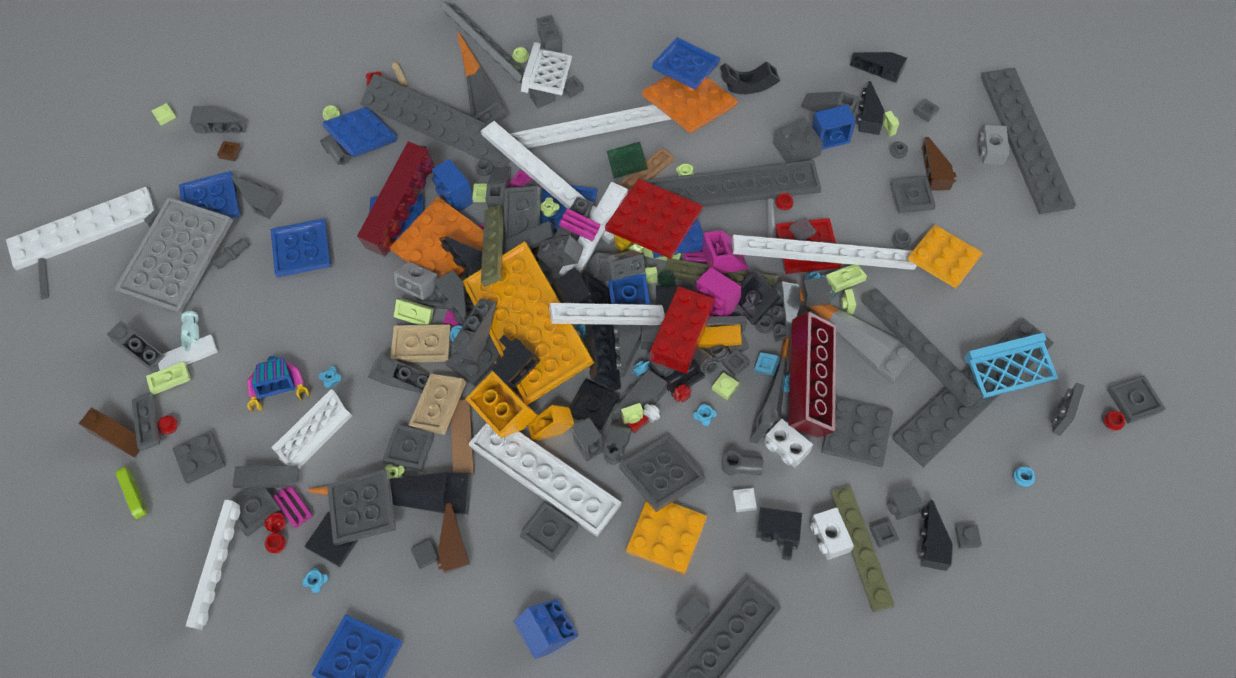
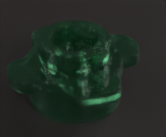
M662 271L658 274V284L662 286L676 285V282H674L676 277L673 272Z

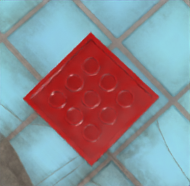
M638 178L606 223L605 231L671 259L701 214L703 205Z

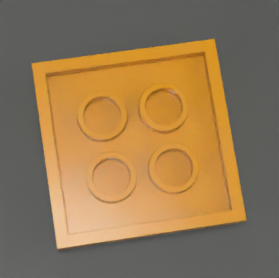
M934 225L911 252L907 260L957 289L980 259L983 252L939 226Z
M646 501L627 546L626 553L685 575L707 516L674 503H670L658 512H655Z

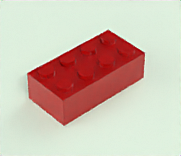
M678 286L651 347L650 361L687 374L714 310L715 298Z

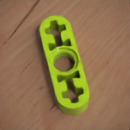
M127 466L116 470V477L132 515L137 520L146 516L148 512L132 473Z

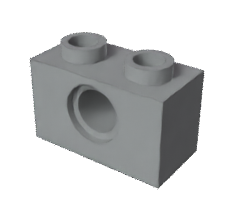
M985 125L978 137V141L981 143L980 157L983 159V164L1005 165L1009 156L1007 126Z
M408 261L394 271L395 286L424 300L434 293V280L437 279V274Z

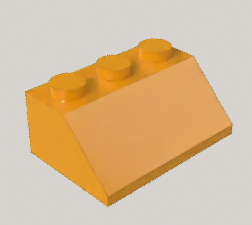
M493 371L465 398L500 438L524 430L537 416L524 400Z

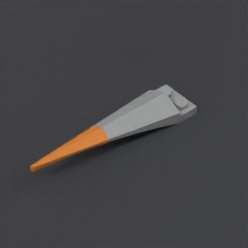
M799 289V291H800V300H801V302H802L803 304H805L804 299H803V295H802V290ZM830 304L808 307L817 316L837 325L836 333L878 374L892 383L916 357L905 345L900 343V340Z

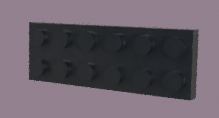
M587 275L582 276L593 295L584 304H611L608 287ZM585 324L587 348L594 361L589 371L591 380L616 391L621 388L616 363L617 353L613 324Z

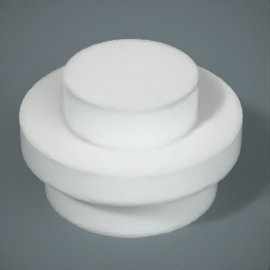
M646 404L644 406L643 415L648 417L650 422L660 419V411L655 405Z

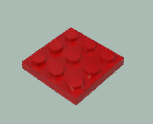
M830 218L781 223L775 226L778 239L836 244ZM782 258L785 274L841 267V263Z

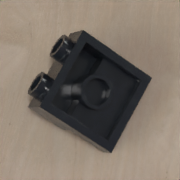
M753 271L745 276L744 281L740 285L741 298L736 308L746 316L752 325H756L781 297L771 288L772 285L759 272Z

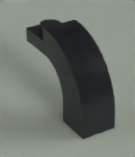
M767 61L758 68L748 72L736 71L726 63L720 66L721 78L727 83L728 90L736 94L759 93L780 82L777 69Z

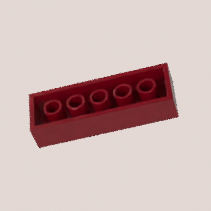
M407 142L357 235L366 249L384 257L387 252L391 251L390 247L395 237L401 232V225L408 219L410 208L416 204L418 193L425 187L428 174L432 173L431 169L434 168V162L428 149L412 142Z
M808 311L792 319L788 426L819 438L835 432L837 325Z

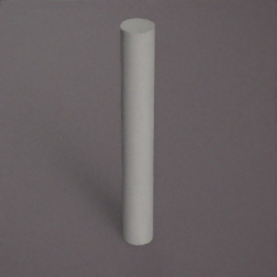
M772 198L767 199L768 238H775L774 199Z

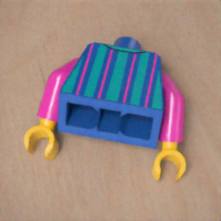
M270 356L267 361L256 365L255 372L247 380L248 397H251L247 407L250 411L254 412L253 407L257 404V409L262 411L263 406L257 401V397L260 399L295 390V387L298 388L296 395L301 401L300 394L302 392H306L308 398L310 393L307 388L303 387L304 381L297 367L291 363H286L282 357Z

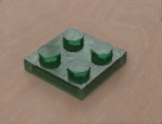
M640 142L606 151L614 179L648 169Z

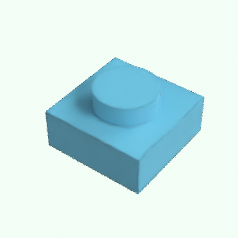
M760 352L754 370L756 373L774 376L780 361L779 356Z

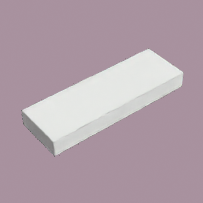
M210 334L200 338L198 344L192 342L189 351H185L181 346L163 353L165 357L158 363L159 369L163 370L183 361L188 365L218 353L213 336Z

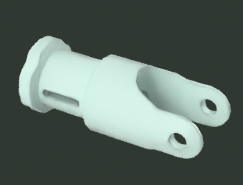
M186 311L181 315L183 322L181 326L182 348L185 351L190 350L192 342L194 344L199 343V326L197 325L199 317L194 311Z

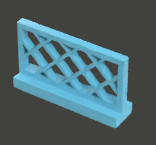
M1044 333L972 350L964 356L965 363L969 364L978 389L984 394L982 399L1058 379L1044 343L1046 341ZM1040 348L1042 353L1041 360L1031 356L1033 350ZM1015 354L1025 357L1022 365L1012 360ZM1000 358L1007 362L1004 370L994 365L996 359ZM1028 359L1038 364L1035 372L1025 367ZM982 363L988 366L986 373L979 372L976 364ZM1010 364L1020 369L1017 376L1006 372ZM1041 366L1049 371L1051 377L1045 378L1038 374ZM991 369L1001 373L998 382L988 377ZM1023 371L1032 375L1030 382L1019 379ZM1004 376L1014 380L1011 387L1001 384ZM985 381L996 385L992 392L986 393L983 386Z

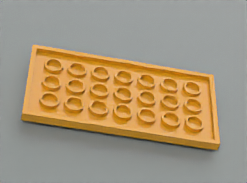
M525 241L502 255V276L500 281L484 287L481 283V270L462 281L474 306H476L480 298L496 302L489 335L501 358L505 355L503 351L506 347L499 339L505 335L511 341L517 338L540 360L532 371L517 385L527 405L594 364L573 324H551L550 303H560Z

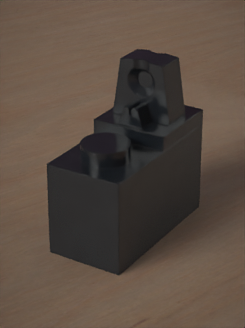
M503 335L499 341L506 347L503 351L505 355L495 362L491 370L514 390L540 360L517 338L511 341Z
M760 507L756 538H761L764 542L776 540L778 547L783 548L782 559L791 560L792 550H797L800 542L802 513Z

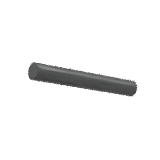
M39 258L40 296L44 300L49 298L46 259Z

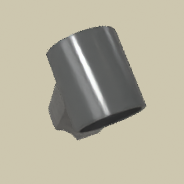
M331 134L320 140L327 154H331L338 165L349 163L351 159L350 154Z
M732 450L724 455L721 467L723 472L728 475L736 473L762 475L764 460L763 457L742 455ZM732 460L736 465H730L727 461Z

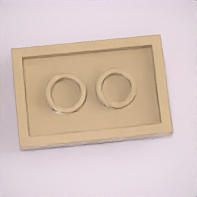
M451 325L394 326L391 359L401 363L446 362L450 358Z
M430 374L408 426L445 435L466 381L462 378Z

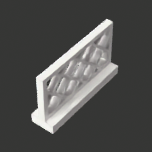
M534 42L523 75L521 92L528 93L529 88L562 95L572 56L540 49L541 43Z
M331 389L271 448L284 465L298 466L300 468L352 415L344 408L336 392Z

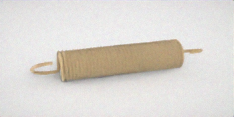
M394 62L392 68L400 85L405 88L408 87L399 63Z

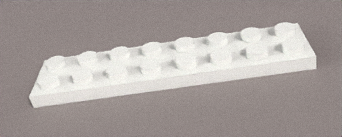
M147 187L138 189L6 239L13 267L16 270H20L38 263L39 258H51L145 222L144 219L155 210Z
M486 423L468 444L474 451L596 537L599 536L622 505V502L519 431L500 438Z

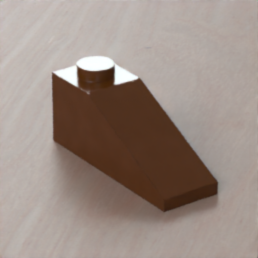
M925 137L921 148L931 191L951 190L953 183L956 182V172H953L952 164L929 137Z
M92 407L78 423L90 434L133 458L140 452L137 448L135 433Z
M451 503L446 504L438 547L439 557H436L439 570L443 569L444 573L470 565Z

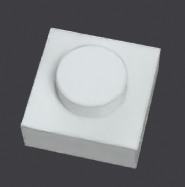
M754 488L733 490L735 512L756 510Z

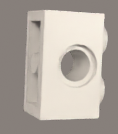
M837 507L813 515L810 528L813 535H817L819 550L822 555L825 554L827 560L852 551L854 545ZM831 531L835 534V537L830 538L825 532Z

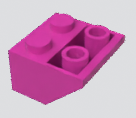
M722 230L704 233L702 250L709 268L712 267L721 274L748 270L744 255L733 254L731 236Z
M712 267L696 281L697 293L715 298L714 310L712 312L714 317L732 315L741 298L740 285Z

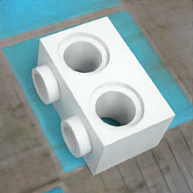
M783 419L766 434L764 441L766 447L771 452H776L781 456L784 463L792 465L794 468L811 452L813 446L798 431L788 426V423ZM781 436L784 440L778 441L775 437ZM797 449L800 453L794 454L790 450Z

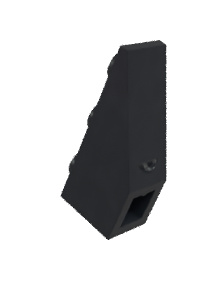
M853 52L850 66L897 83L905 68L907 57L893 52Z
M868 81L867 88L863 87L861 98H864V101L861 100L859 111H862V114H858L857 124L860 125L858 132L879 135L885 110L872 82Z
M447 236L439 238L442 248L446 252H450L454 257V263L463 268L467 278L481 270L482 251Z
M930 500L922 508L921 518L925 520L924 526H921L920 538L923 539V544L919 547L918 559H921L922 567L947 571L952 565L953 544L934 501Z

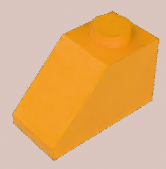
M551 405L535 417L528 425L531 440L539 441L558 436L573 427L574 421L570 408Z

